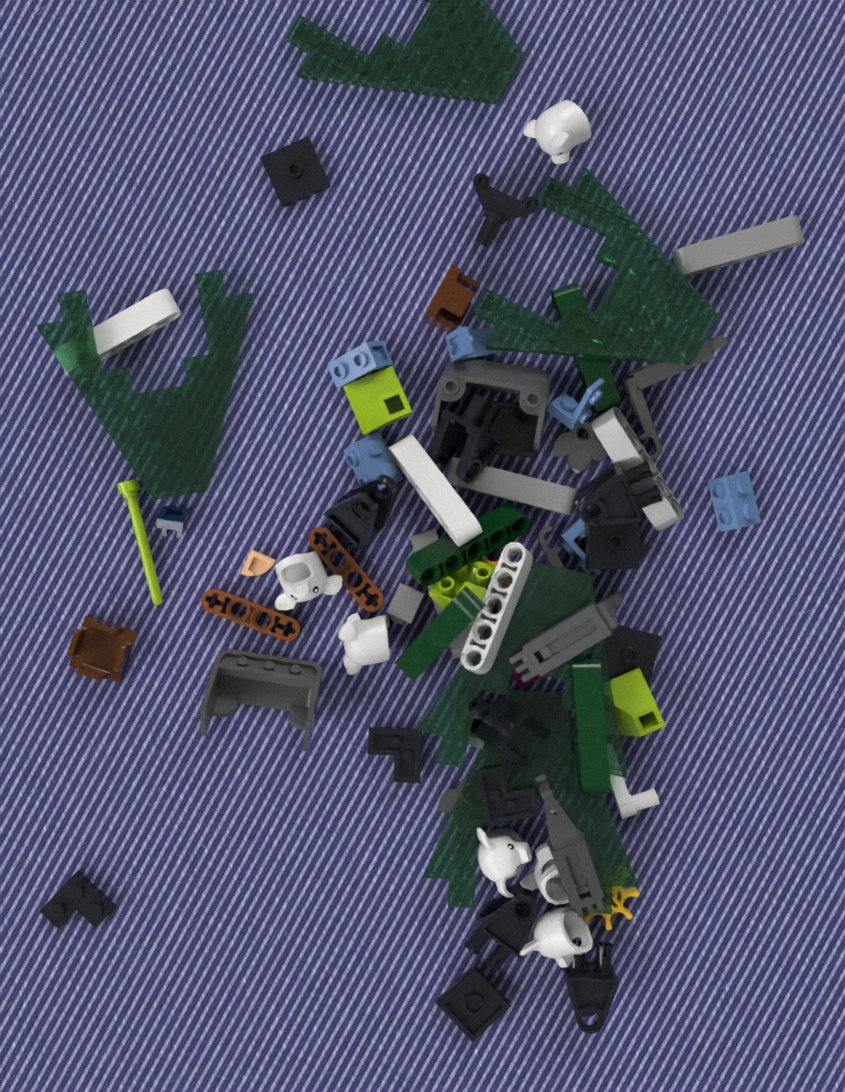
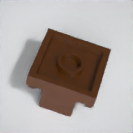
M451 265L425 312L426 324L433 328L436 326L447 333L456 329L455 325H461L471 307L470 300L473 297V292L477 294L480 288L479 282L461 273L462 270L454 265Z
M86 615L82 627L74 631L67 655L71 656L69 666L76 668V673L99 681L109 679L118 683L122 682L138 631Z

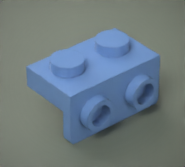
M380 432L356 441L344 450L346 461L353 469L358 479V485L379 475H387L395 483L403 479ZM384 484L378 485L379 491L387 487Z
M749 471L708 481L718 527L721 532L761 522Z

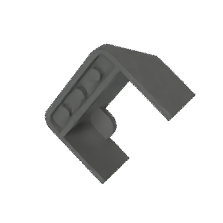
M473 358L452 362L450 359L447 362L438 384L431 421L434 434L445 408V403L460 400L464 396L467 386L520 395L519 405L522 411L529 415L539 416L534 439V450H540L551 387V378L545 370Z
M234 649L221 651L216 657L200 705L201 735L206 736L212 716H231L235 713L238 703L290 711V724L297 729L305 730L303 751L308 752L322 680L321 666L312 661Z

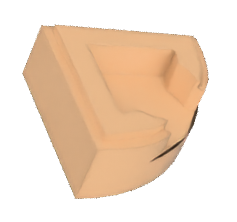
M251 550L241 574L246 576L261 575L270 570L276 560Z

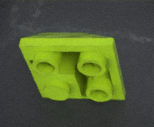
M392 366L343 386L363 435L412 416L411 407Z
M476 560L433 584L428 592L429 596L444 609L467 586L483 601L496 567ZM476 617L468 625L473 626Z
M640 668L602 683L605 723L610 734L641 737L666 726Z

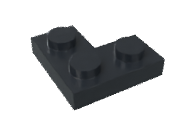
M369 726L368 755L394 756V782L420 783L422 728Z
M502 765L475 771L487 826L540 815L535 788L530 787L507 792Z
M78 870L39 912L59 929L77 910L97 928L117 905Z

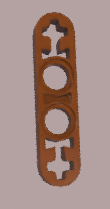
M324 527L313 529L309 535L311 547L334 574L342 576L343 585L362 608L369 612L379 610L384 603V595L329 529ZM317 532L328 535L325 540L330 546L333 542L337 545L326 556L322 553V551L326 550L325 546L321 543L316 545L314 542L317 539L315 536ZM336 551L342 552L346 558L344 565L341 567H336L331 563V555ZM352 572H359L363 577L362 584L358 587H352L348 583V575ZM367 582L371 585V588H368L367 591L371 595L376 593L379 596L377 606L373 604L366 605L367 596L362 593L359 597L356 593L363 589Z
M221 589L207 590L202 596L201 603L206 611L281 640H294L301 632L300 622L296 618ZM216 593L218 594L217 599L222 602H227V597L231 598L227 605L226 613L222 612L225 606L217 604L211 607V601L208 600V597L214 596ZM237 602L243 603L246 607V614L243 617H236L232 613V607ZM260 612H267L271 616V623L266 627H262L257 623V615ZM277 616L281 617L278 623L286 625L289 621L292 622V627L296 629L295 633L291 632L286 636L285 630L280 627H276V632L272 631L271 629L276 624Z

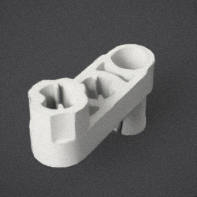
M608 743L610 788L621 818L624 819L636 815L639 810L659 805V799L654 788L632 796L628 793L611 743Z

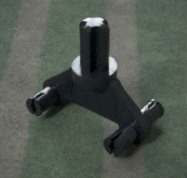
M478 173L473 178V186L484 210L482 215L485 216V219L475 241L485 247H489L500 224L504 226L505 222L533 214L537 210L538 203L533 197H526L523 201L513 198L489 186L490 180L488 176L484 173Z

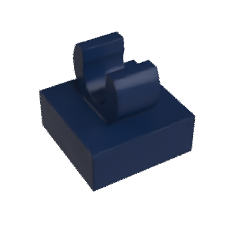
M163 506L157 517L156 528L162 529L163 536H167L169 530L177 531V538H181L190 519V509Z

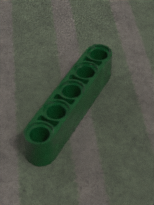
M575 282L551 291L554 308L585 392L600 378L605 381L601 388L603 392L602 397L594 406H591L593 412L596 414L621 405L618 389L579 284Z
M511 503L503 504L477 518L482 528L481 534L460 547L454 543L449 535H446L411 554L405 563V568L421 585L431 586L464 566L520 537L527 531L530 520Z
M465 586L396 660L395 664L414 682L486 605Z
M599 657L572 659L571 675L582 795L610 793Z

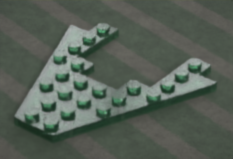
M424 0L430 3L406 46L382 33L369 55L299 15L286 37L288 43L307 53L296 72L297 77L300 79L495 105L523 61L524 54L485 0Z
M583 168L573 188L548 177L536 198L538 205L606 237L596 254L595 260L618 272L595 313L571 301L559 324L486 288L473 310L474 316L495 326L485 344V348L496 351L692 365L718 317L716 311L587 168Z
M222 270L195 274L209 354L183 358L188 384L185 386L134 394L129 367L102 371L86 290L58 293L62 321L36 325L50 349L153 500L208 491L252 300L251 293L226 297Z
M539 562L533 565L491 669L485 674H476L465 668L462 664L418 724V731L441 736L436 758L437 763L463 768L474 719V713L468 710L469 703L475 696H479L480 689L507 695L512 670L523 662L519 659L511 664L509 658L521 651L523 644L593 601L595 602L590 574ZM488 628L483 634V640L490 638L492 634L491 628ZM603 640L543 676L565 680L559 706L574 710L571 660L599 657L602 672L609 774L627 778V768ZM481 654L474 656L473 666H477L481 662ZM577 750L568 792L596 799L597 794L582 795Z
M507 690L505 697L538 720L551 731V734L544 741L525 725L518 728L507 746L528 762L523 771L495 752L486 743L484 744L475 759L425 868L423 878L449 879L448 907L475 908L477 825H486L475 771L502 765L507 792L534 787L537 800L543 799L535 777L545 774L554 798L558 801L576 829H585V842L604 895L601 898L604 909L599 910L596 904L592 905L593 913L612 914V886L638 887V882L602 793L585 795L581 793L576 727L561 692ZM504 822L494 824V826H504ZM583 908L584 913H588L587 908Z

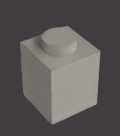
M400 582L387 610V613L391 614L389 619L401 625H404L405 622L411 623L424 593Z

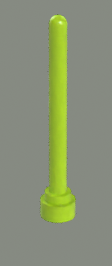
M135 479L118 483L119 495L122 494L123 499L127 500L152 602L154 605H161L163 598L137 496H139L138 491L141 490L139 481Z

